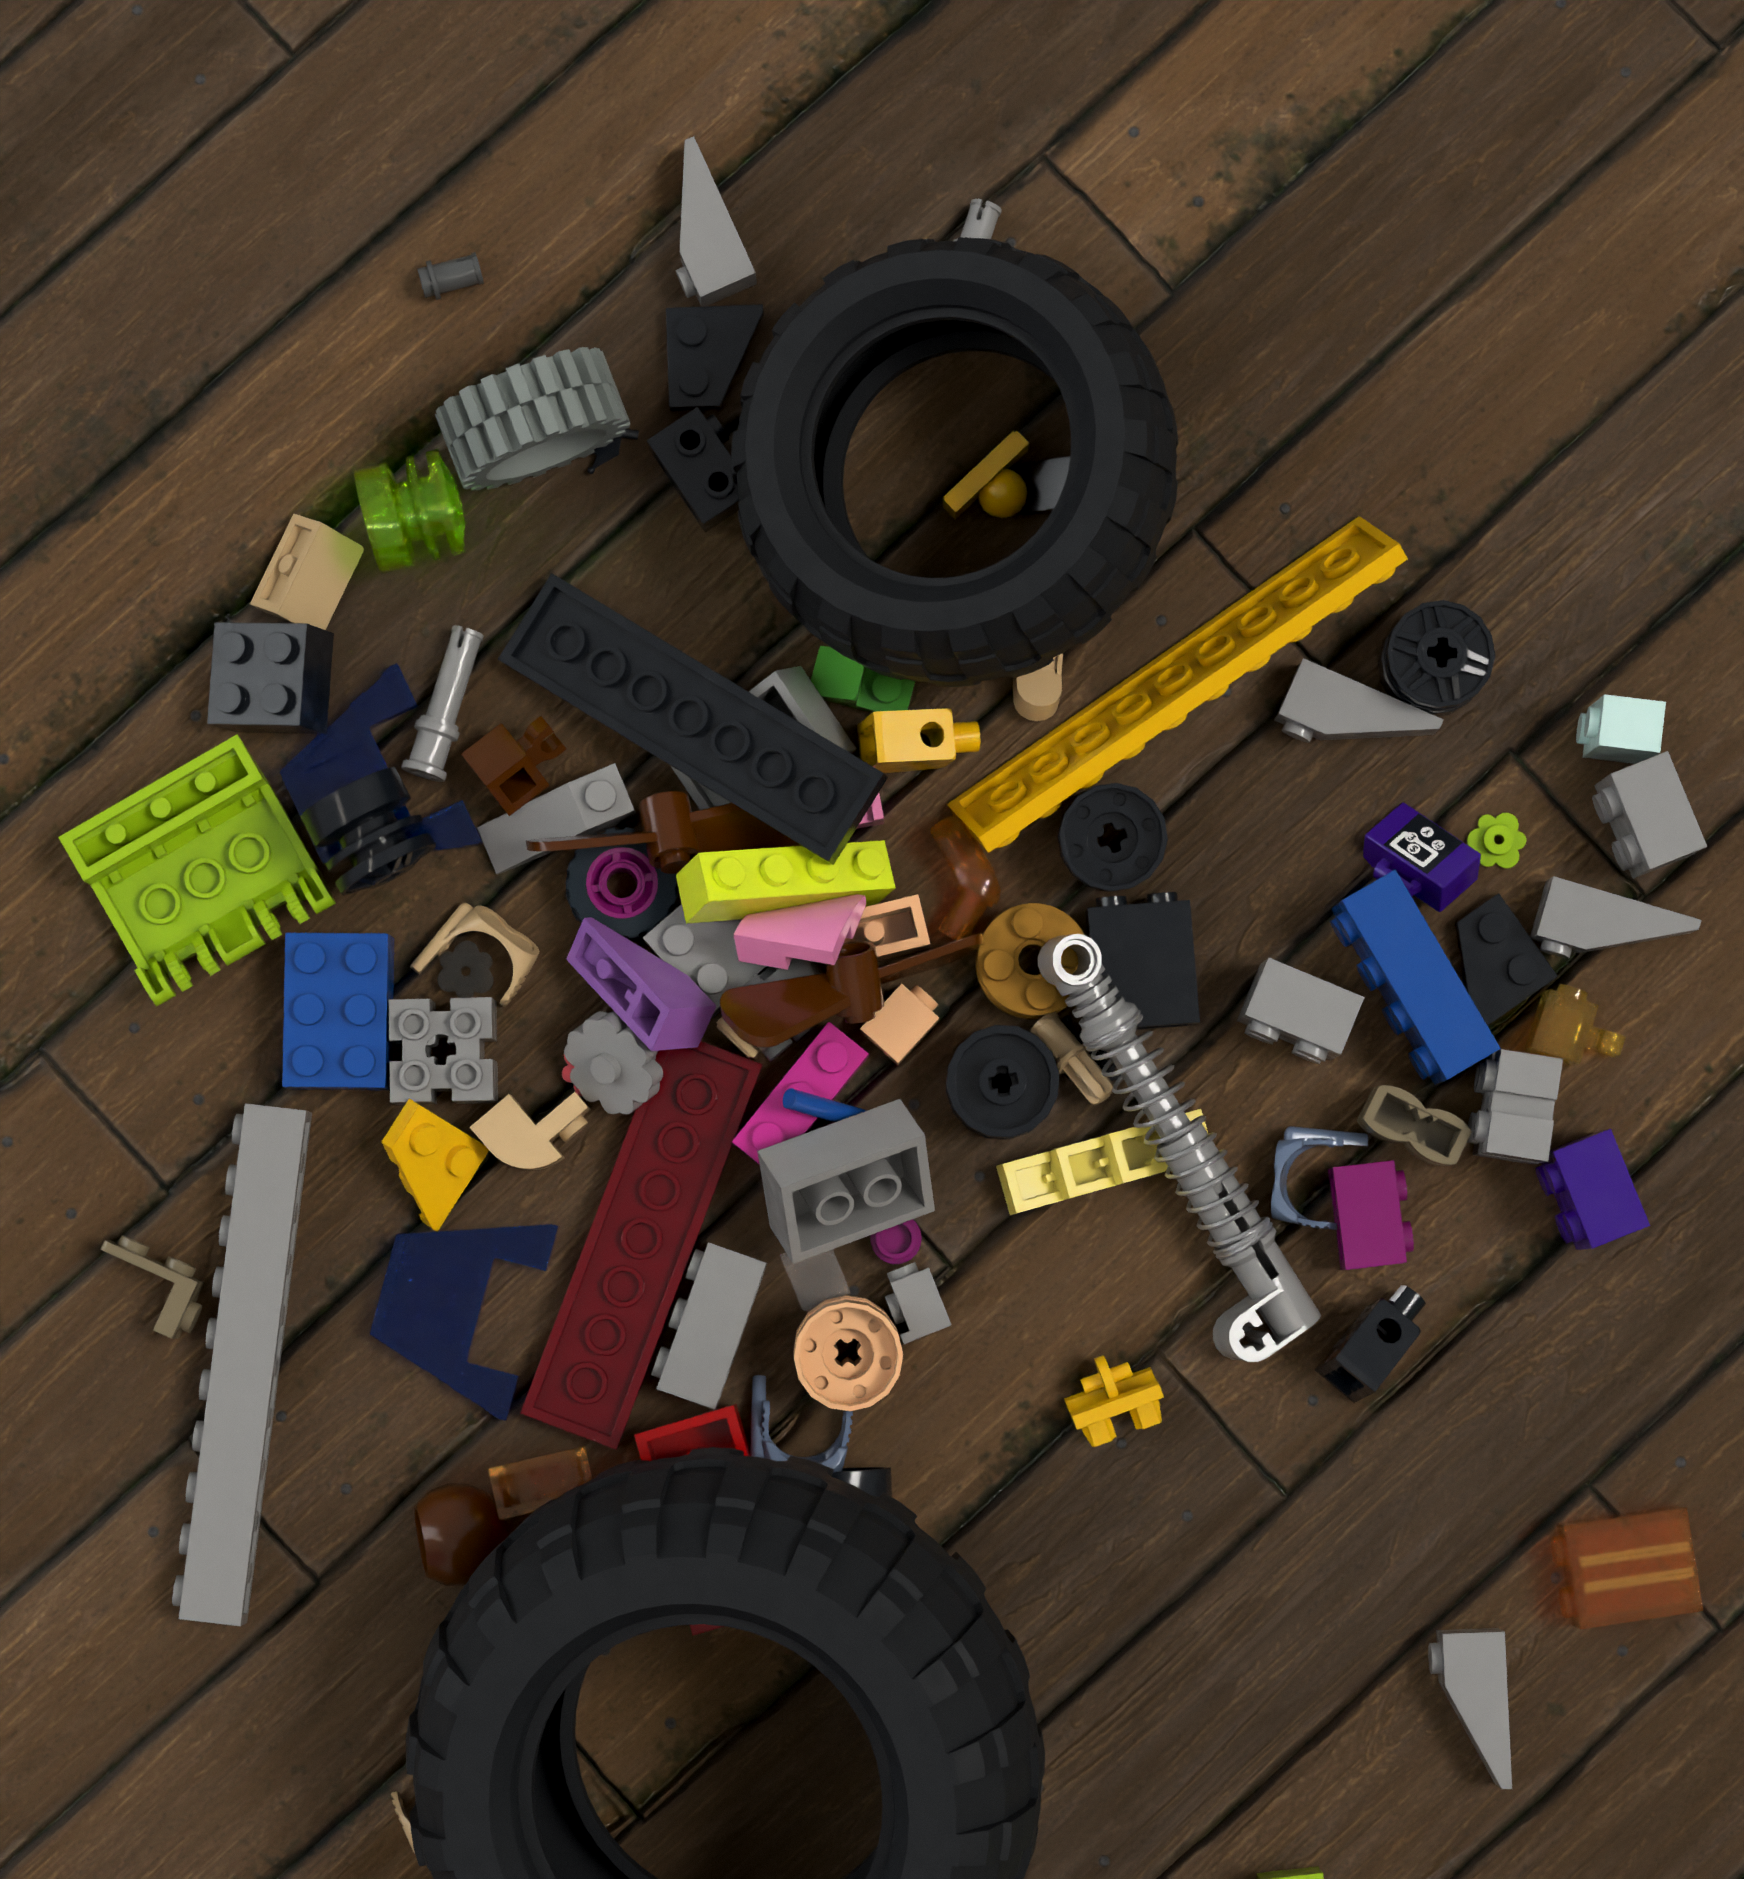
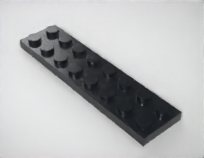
M552 573L498 658L505 665L832 865L835 864L888 779L883 772Z

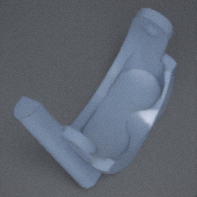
M1294 1126L1287 1127L1284 1132V1140L1278 1141L1275 1152V1181L1271 1199L1272 1218L1299 1225L1302 1223L1303 1226L1311 1225V1227L1318 1229H1328L1329 1227L1331 1230H1337V1223H1331L1326 1220H1309L1294 1208L1287 1192V1175L1295 1159L1310 1148L1316 1146L1343 1147V1145L1368 1146V1135L1364 1133Z
M753 1376L750 1456L775 1461H787L792 1455L780 1450L769 1436L770 1402L766 1401V1376ZM853 1411L843 1412L841 1431L835 1442L827 1450L815 1456L797 1458L822 1464L834 1469L833 1472H842L848 1449L846 1444L847 1442L849 1443L850 1439L848 1435L851 1434L852 1430L850 1425H852L853 1421L851 1419Z

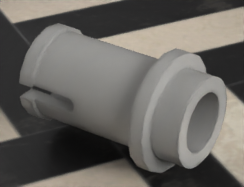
M972 199L960 237L991 239L1002 209L990 201H986L985 208L981 207L982 199Z

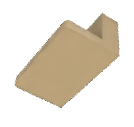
M293 514L250 605L291 623H307L326 630L363 554V546L322 522Z

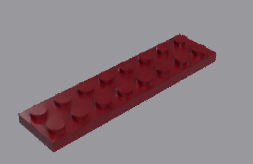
M702 1041L696 1048L660 1050L657 1052L655 1061L663 1069L659 1092L635 1110L520 1414L615 1450L619 1447L733 1146L732 1141L737 1135L763 1064Z

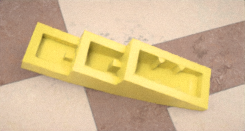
M1201 1109L1185 1113L1190 1121L1201 1115L1203 1116ZM1204 1121V1122L1202 1123V1125L1204 1126L1205 1130L1207 1131V1127H1206V1124H1205V1121ZM1152 1126L1124 1129L997 1165L996 1168L1009 1214H1017L1166 1172L1168 1167L1166 1162H1158L1154 1159L1157 1145H1147L1144 1143L1146 1133ZM1156 1130L1149 1137V1141L1161 1139Z

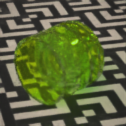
M439 449L426 452L430 475L421 477L414 455L406 457L407 481L397 483L387 462L354 470L364 522L381 574L413 567L415 561L413 542L423 540L434 561L440 560L441 551L437 536L444 534L447 536L453 556L466 553L464 542L466 519L454 475L450 473L443 462Z

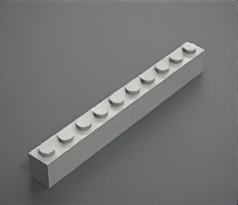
M245 1103L244 1114L236 1113L234 1118L232 1143L239 1145L237 1165H229L225 1186L226 1195L233 1196L231 1215H223L219 1231V1246L226 1247L224 1267H216L212 1286V1296L220 1298L217 1318L209 1319L206 1332V1348L213 1349L211 1370L203 1369L199 1386V1399L207 1400L204 1421H196L192 1441L193 1451L200 1452L198 1471L189 1473L186 1487V1502L193 1503L191 1524H183L179 1541V1554L187 1555L184 1575L176 1576L172 1596L173 1606L180 1607L179 1619L232 1626H242L248 1621L312 1112L306 1110Z

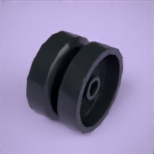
M994 1025L974 1032L957 1047L947 1068L945 1092L953 1114L968 1130L986 1139L1010 1140L1030 1133L1048 1117L1058 1097L1059 1071L1053 1053L1038 1036L1018 1026ZM998 1074H1005L1011 1080V1086L1006 1093H998V1088L993 1089L992 1079Z

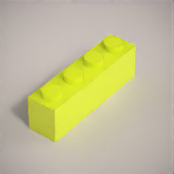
M885 840L847 843L834 865L803 846L701 852L676 874L686 924L741 920L746 915L855 894L865 895L867 903L865 907L878 904L896 888Z

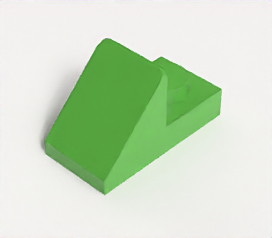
M820 646L811 677V682L823 700L871 713L876 711L908 710L916 682L881 675L827 646Z

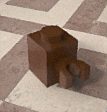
M540 716L527 727L524 735L517 741L504 725L500 723L461 753V755L505 812L511 816L550 786L536 766L543 761L556 758L566 750V747L553 733L554 731L544 718Z

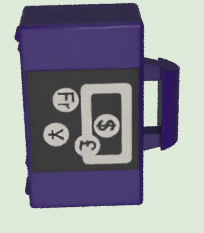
M1404 802L1365 834L1363 857L1374 868L1373 878L1378 880L1391 871L1396 870L1411 897L1413 895L1438 912H1442L1478 879L1481 854Z

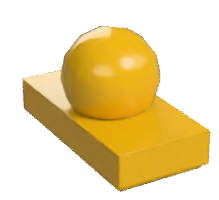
M1012 431L943 497V508L956 519L978 499L984 511L992 516L1005 518L1018 513L1026 503L1027 487L1022 477L1009 468L1028 451L1029 442L1018 431Z

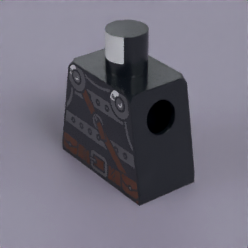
M1401 1285L1389 1301L1380 1298L1368 1305L1321 1361L1315 1371L1353 1403L1375 1393L1421 1333L1420 1328L1412 1321L1425 1306V1301L1408 1286ZM1377 1329L1383 1333L1385 1342L1379 1337Z

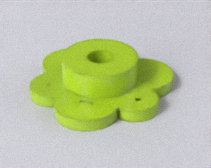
M1502 813L1496 818L1487 814L1480 817L1478 828L1472 830L1467 836V845L1481 854L1480 864L1482 866L1491 867L1496 863L1501 868L1509 869L1518 863V850L1526 845L1527 840L1526 836L1518 831L1519 823L1513 814ZM1495 836L1501 837V839H1502V843H1501V844H1496V843H1495V841H1494V837H1495Z

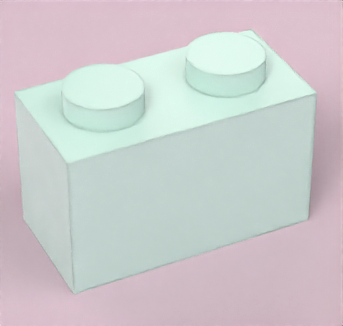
M1604 694L1588 707L1587 713H1581L1579 716L1576 742L1584 744L1583 758L1636 764L1658 755L1661 751L1666 702Z

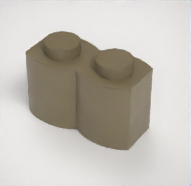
M1388 1085L1372 1088L1357 1119L1358 1124L1374 1138L1388 1143H1403L1405 1148L1414 1157L1434 1166L1457 1164L1472 1133L1468 1125L1456 1115L1441 1109H1425L1423 1104L1411 1093Z

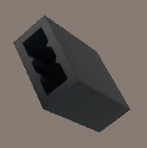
M1177 892L1148 894L1147 903L1128 905L1126 896L1096 898V907H1088L1085 912L1087 937L1091 938L1100 949L1102 964L1105 968L1101 975L1109 974L1112 981L1108 986L1116 985L1119 990L1115 997L1122 996L1126 1002L1134 1003L1138 1010L1141 1011L1140 1014L1143 1015V1019L1137 1025L1136 1030L1195 1026L1199 1024L1200 1015L1190 900L1178 901Z

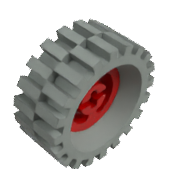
M581 347L573 352H570L569 349L558 351L551 357L543 355L533 358L530 363L521 366L518 363L508 367L506 372L501 374H491L480 379V384L469 385L460 390V395L449 397L444 401L443 406L437 408V414H435L464 489L471 488L472 491L481 490L485 487L487 489L498 488L507 482L508 485L521 482L526 477L533 476L534 478L545 474L547 470L552 468H561L571 464L572 460L578 457L584 458L594 453V449L605 447L612 443V438L622 436L626 432L625 429L630 427L628 415L603 351L595 347L590 350L588 347Z

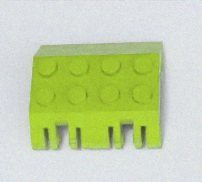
M238 734L58 837L82 880L91 885L137 966V969L134 970L156 1006L176 996L169 979L170 977H173L182 992L193 986L191 976L183 962L197 955L200 965L211 976L221 970L214 955L215 951H218L224 963L229 966L266 944L258 928L260 925L264 927L272 940L281 936V926L272 911L287 903L286 906L290 914L300 924L310 919L302 901L307 899L316 914L336 904L319 868L288 814Z

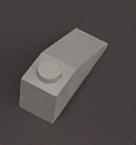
M693 136L686 139L684 144L679 251L683 267L675 271L686 297L689 298L696 295L701 307L754 286L757 284L756 272Z
M1303 658L1295 671L1274 720L1284 724L1282 732L1297 740L1310 743L1312 737L1318 740L1434 735L1440 729L1444 719Z
M614 763L568 782L526 803L511 816L505 813L477 827L494 870L498 875L554 852L527 850L526 840L594 835L638 816L618 768Z
M1553 876L1545 882L1530 938L1542 943L1540 951L1557 957L1570 958L1571 952L1583 953L1690 934L1699 930L1701 920Z
M1499 1628L1436 1630L1437 1643H1429L1428 1646L1430 1673L1438 1674L1440 1686L1495 1785L1501 1789H1512L1505 1631Z

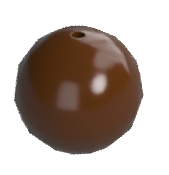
M447 1483L432 1489L414 1507L416 1532L425 1574L428 1578L445 1586H465L482 1561L508 1537L507 1522L501 1506L486 1491L470 1484Z

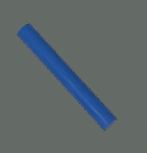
M793 1088L788 1089L783 1096V1106L785 1108L832 1122H838L868 1111Z

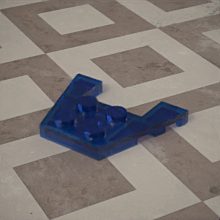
M398 663L390 666L375 684L365 693L360 694L350 704V707L327 728V734H318L280 771L300 816L306 809L334 791L373 772L388 768L371 729L419 707ZM463 800L423 818L424 825L407 837L409 839L420 834L430 833L436 843V847L431 852L475 847L483 843ZM406 805L394 814L397 820L411 816ZM340 843L322 848H316L315 846L324 865L338 851L343 849Z
M545 1224L396 1234L370 1335L423 1370L428 1371L464 1397L469 1398L496 1418L507 1421L520 1375L470 1363L468 1358L495 1259L499 1258L548 1271L559 1226Z

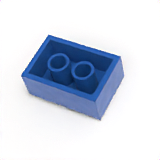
M285 933L282 1087L290 1090L390 1091L389 1061H392L393 1043L389 1041V1000L393 999L394 938L386 933Z

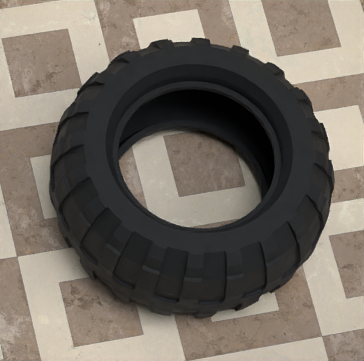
M715 1447L693 1449L688 1455L681 1457L663 1458L653 1461L634 1460L616 1465L599 1473L591 1481L567 1491L555 1500L548 1501L530 1514L478 1566L467 1584L458 1594L449 1613L440 1623L429 1643L423 1660V1676L415 1710L409 1716L406 1733L407 1774L413 1775L416 1798L415 1806L410 1811V1826L413 1848L419 1866L426 1865L429 1871H431L433 1879H659L641 1867L615 1841L598 1817L588 1797L577 1758L575 1738L576 1710L580 1690L590 1663L607 1650L634 1636L656 1629L678 1625L706 1624L749 1631L771 1639L794 1651L813 1664L836 1686L858 1716L870 1740L877 1761L882 1790V1825L878 1846L860 1865L841 1879H1024L1035 1850L1038 1835L1041 1786L1045 1773L1043 1733L1037 1725L1036 1714L1029 1693L1028 1681L1030 1674L1025 1657L1016 1638L1008 1629L1004 1630L999 1618L988 1604L984 1595L985 1585L974 1569L957 1552L950 1556L935 1539L919 1528L915 1522L917 1515L904 1504L885 1493H882L880 1497H875L852 1484L833 1478L834 1469L811 1460L792 1456L787 1461H775L761 1457L744 1456V1451L733 1448Z

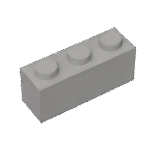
M709 1242L705 1252L698 1249L695 1250L686 1274L687 1279L694 1281L688 1301L678 1298L668 1326L677 1330L671 1349L661 1346L651 1374L654 1377L660 1378L657 1386L658 1390L714 1410L717 1409L768 1263Z

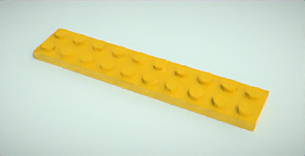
M1358 516L949 802L947 806L957 821L988 853L995 848L1009 845L1018 837L1022 829L1038 818L1052 815L1060 808L1062 801L1079 789H1086L1096 784L1103 777L1104 772L1119 761L1130 759L1139 754L1149 740L1164 730H1171L1179 726L1186 719L1189 712L1205 701H1211L1222 696L1229 688V684L1245 673L1256 671L1263 667L1270 660L1271 655L1286 644L1303 639L1311 632L1312 626L1329 614L1338 613L1351 605L1354 597L1372 584H1379L1389 579L1394 574L1396 567L1408 560L1401 545Z

